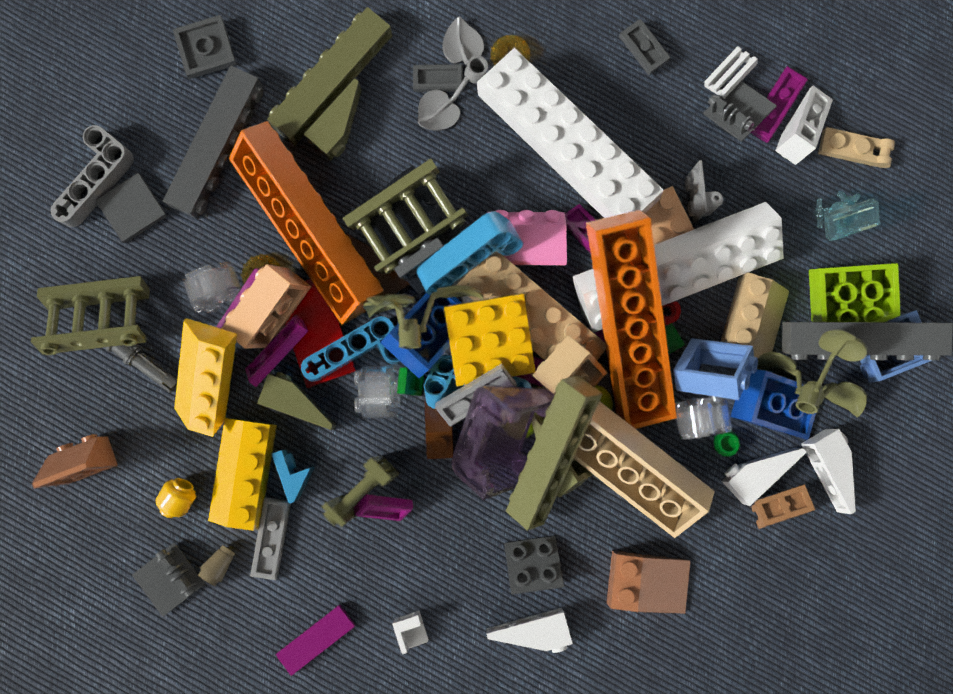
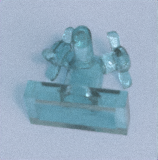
M839 191L837 196L842 202H835L831 207L822 208V198L816 200L817 207L815 208L814 215L817 220V227L823 228L824 220L825 236L830 241L842 240L846 236L880 225L879 201L874 198L858 203L857 200L861 197L859 193L854 196H846L843 191Z

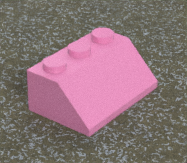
M496 210V212L511 221L523 242V246L518 252L504 256L512 264L567 265L565 212L556 210L546 212H533L530 210L507 212L505 210Z

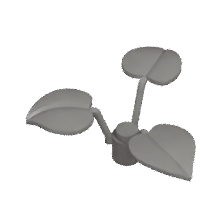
M460 16L452 22L446 31L442 47L443 53L449 62L457 64L463 61L467 65L464 72L465 77L450 99L441 90L428 91L421 98L418 106V123L421 127L431 131L446 130L456 124L460 116V109L453 102L468 82L477 83L486 74L488 69L486 59L481 56L484 50L481 36Z

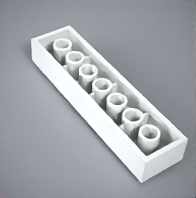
M515 48L477 81L478 96L604 218L636 210L646 213L660 200L664 190Z
M767 202L655 244L654 250L662 306L784 259L782 218ZM591 269L573 276L581 314L590 330L594 333L602 330L603 327L594 270Z

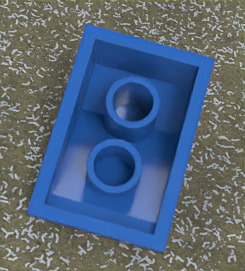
M757 369L750 376L748 389L743 390L739 400H735L730 417L808 440L816 413H804L796 407L799 397L795 393L797 389L796 381Z

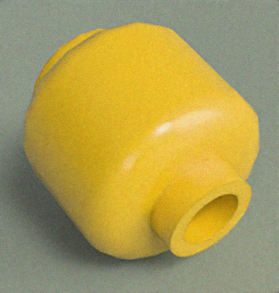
M183 478L166 481L156 497V505L160 509V513L167 518L185 516L196 498L193 485Z

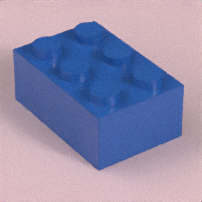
M426 293L404 316L405 319H417L418 325H421L431 295ZM439 297L434 300L426 324V332H421V348H399V323L380 343L412 373L420 378L430 370L450 347L443 306L462 302L456 297Z

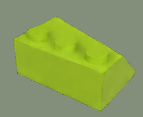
M898 263L809 270L812 322H886L901 316Z

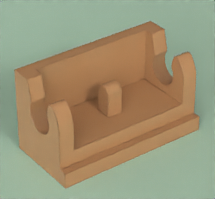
M805 485L756 500L752 506V512H756L758 516L756 521L758 529L815 510Z

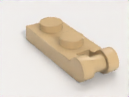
M826 127L822 132L818 154L879 168H889L892 161L890 152L894 150L895 141ZM874 149L880 150L879 156L873 155Z

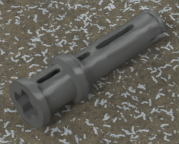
M139 345L105 347V350L109 353L114 352L122 358L125 365H133L169 394L177 388V378L143 354V350Z

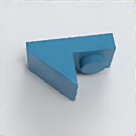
M287 450L272 453L288 503L298 501L314 467L295 473L296 463L291 453L288 454Z

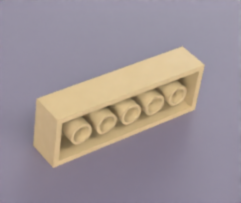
M599 401L574 460L676 538L709 512L715 491Z

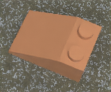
M92 434L81 438L82 443L73 446V443L57 447V452L48 455L32 483L33 487L41 488L71 484L118 466L109 438L98 437L97 434Z
M612 551L607 593L608 606L611 609L634 612L685 614L690 560Z

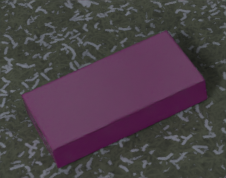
M366 494L354 506V514L358 517L401 521L414 507L412 500Z

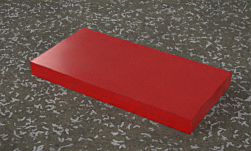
M311 279L305 281L311 288L285 323L286 325L295 315H298L303 319L308 329V332L293 347L300 370L303 360L344 336L339 320ZM338 349L332 350L329 354V359L333 362H340L344 357L343 352ZM320 357L322 363L317 366L310 363L307 373L312 372L314 375H317L319 373L318 368L322 365H325L326 369L330 368L325 361V357ZM352 361L319 381L312 382L304 376L303 379L306 387L311 388L356 372Z

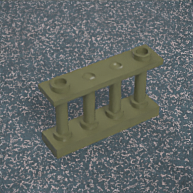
M429 159L343 217L344 222L349 228L362 230L381 260V263L374 267L379 273L385 272L389 274L393 272L394 268L399 265V260L404 256L412 254L419 249L422 243L428 239L436 238L449 228L452 230L459 228L466 222L464 218L469 216L464 208L456 212L436 181V175L440 171L432 159ZM422 184L429 188L447 216L445 220L436 226L432 224L414 196V189ZM400 199L402 201L405 200L425 231L424 234L413 241L392 211V204ZM377 214L384 216L403 246L402 249L391 256L370 225V219Z
M141 276L38 288L37 298L48 310L46 335L31 337V343L42 355H56L60 352L119 345L133 346L136 343H145L147 337L139 326L135 325L136 307L139 299L149 298L150 289ZM126 301L124 327L109 328L111 304ZM100 304L98 330L83 331L85 308L88 305ZM74 307L72 333L57 334L60 310Z
M383 455L371 457L363 465L367 469L364 473L366 476L345 497L342 495L321 506L325 510L323 515L334 526L339 524L342 527L357 517L354 514V506L377 484L384 486L400 474Z

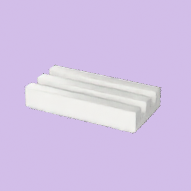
M737 46L704 82L705 87L725 99L757 65L758 58L754 56L752 58L749 57L750 54L745 51L743 53L742 49ZM744 62L747 63V64L734 76V78L721 90V89H720L721 86L735 74L736 70H737Z

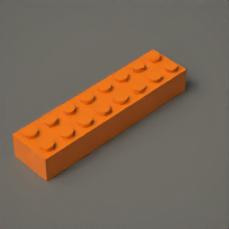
M266 121L241 130L229 157L241 178L341 325L365 313L366 310L363 308V304L367 302V298L380 296L384 291L379 280L371 273L364 258L358 254L348 235L343 232L337 223L336 217L325 206L322 197L312 187L307 175L301 171L292 153L286 149L278 133L273 130L269 122Z
M636 210L587 222L586 227L616 414L635 429L676 419L650 217L642 211Z

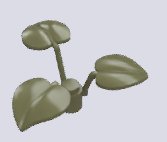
M463 285L438 288L436 292L431 293L421 325H418L417 319H405L403 307H408L409 303L415 302L412 296L400 294L372 296L367 298L363 308L367 311L369 318L378 313L395 309L399 323V348L413 349L421 348V332H426V324L436 298L474 296L483 300V294L473 287Z
M831 330L821 335L819 346L823 350L831 352L817 382L809 381L802 386L801 371L796 369V362L786 355L777 352H767L757 358L758 370L768 371L793 381L797 380L795 393L799 397L796 407L804 413H817L824 398L849 410L856 417H859L866 407L867 394L858 385L850 382H840L838 384L831 382L822 387V383L836 355L847 361H860L867 354L868 350L865 343L848 332Z

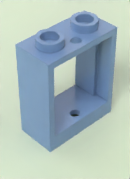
M917 310L886 321L922 323ZM866 355L864 359L860 360L862 364L860 369L863 376L870 383L882 381L932 360H923V355H914V360H908L880 371L876 361L870 360V355Z
M691 338L673 370L676 390L739 400L743 390H747L749 387L751 374L757 370L758 359L754 357L753 346ZM701 364L737 368L734 376L698 370Z

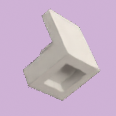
M420 611L394 619L392 624L402 654L408 653L409 648L428 642Z

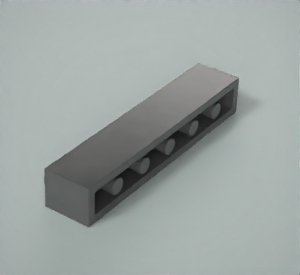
M230 65L163 199V202L168 206L197 220L200 214L202 215L206 211L208 206L207 200L211 192L217 189L222 170L226 169L229 165L230 153L236 144L239 134L244 125L250 122L255 103H258L263 96V85L257 77Z
M783 322L782 353L790 354L791 359L808 360V355H817L819 360H828L831 352L823 350L819 346L820 337L827 331L841 330L854 335L865 343L868 350L866 355H870V360H887L888 355H897V360H914V355H923V360H941V355H952L953 323Z

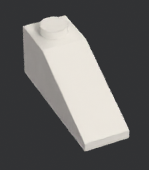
M812 86L782 133L776 152L796 165L816 149L833 99L815 86Z
M825 429L801 443V445L805 449L806 455L836 511L853 514L856 512L852 452L848 446L847 437L840 429Z
M792 448L740 463L739 465L734 464L725 472L726 477L722 482L742 504L751 506L806 451L804 448Z
M562 607L486 628L487 638L490 640L543 651L552 650L553 653L564 651L568 648L567 645L572 644Z

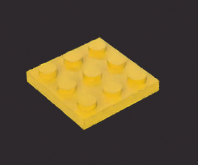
M523 293L443 306L457 386L470 383L500 364L505 367L512 377L535 373Z

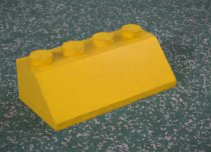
M186 318L183 324L174 408L188 430L213 437L224 423L226 417L237 333Z
M225 418L208 521L225 527L251 531L259 528L277 425Z

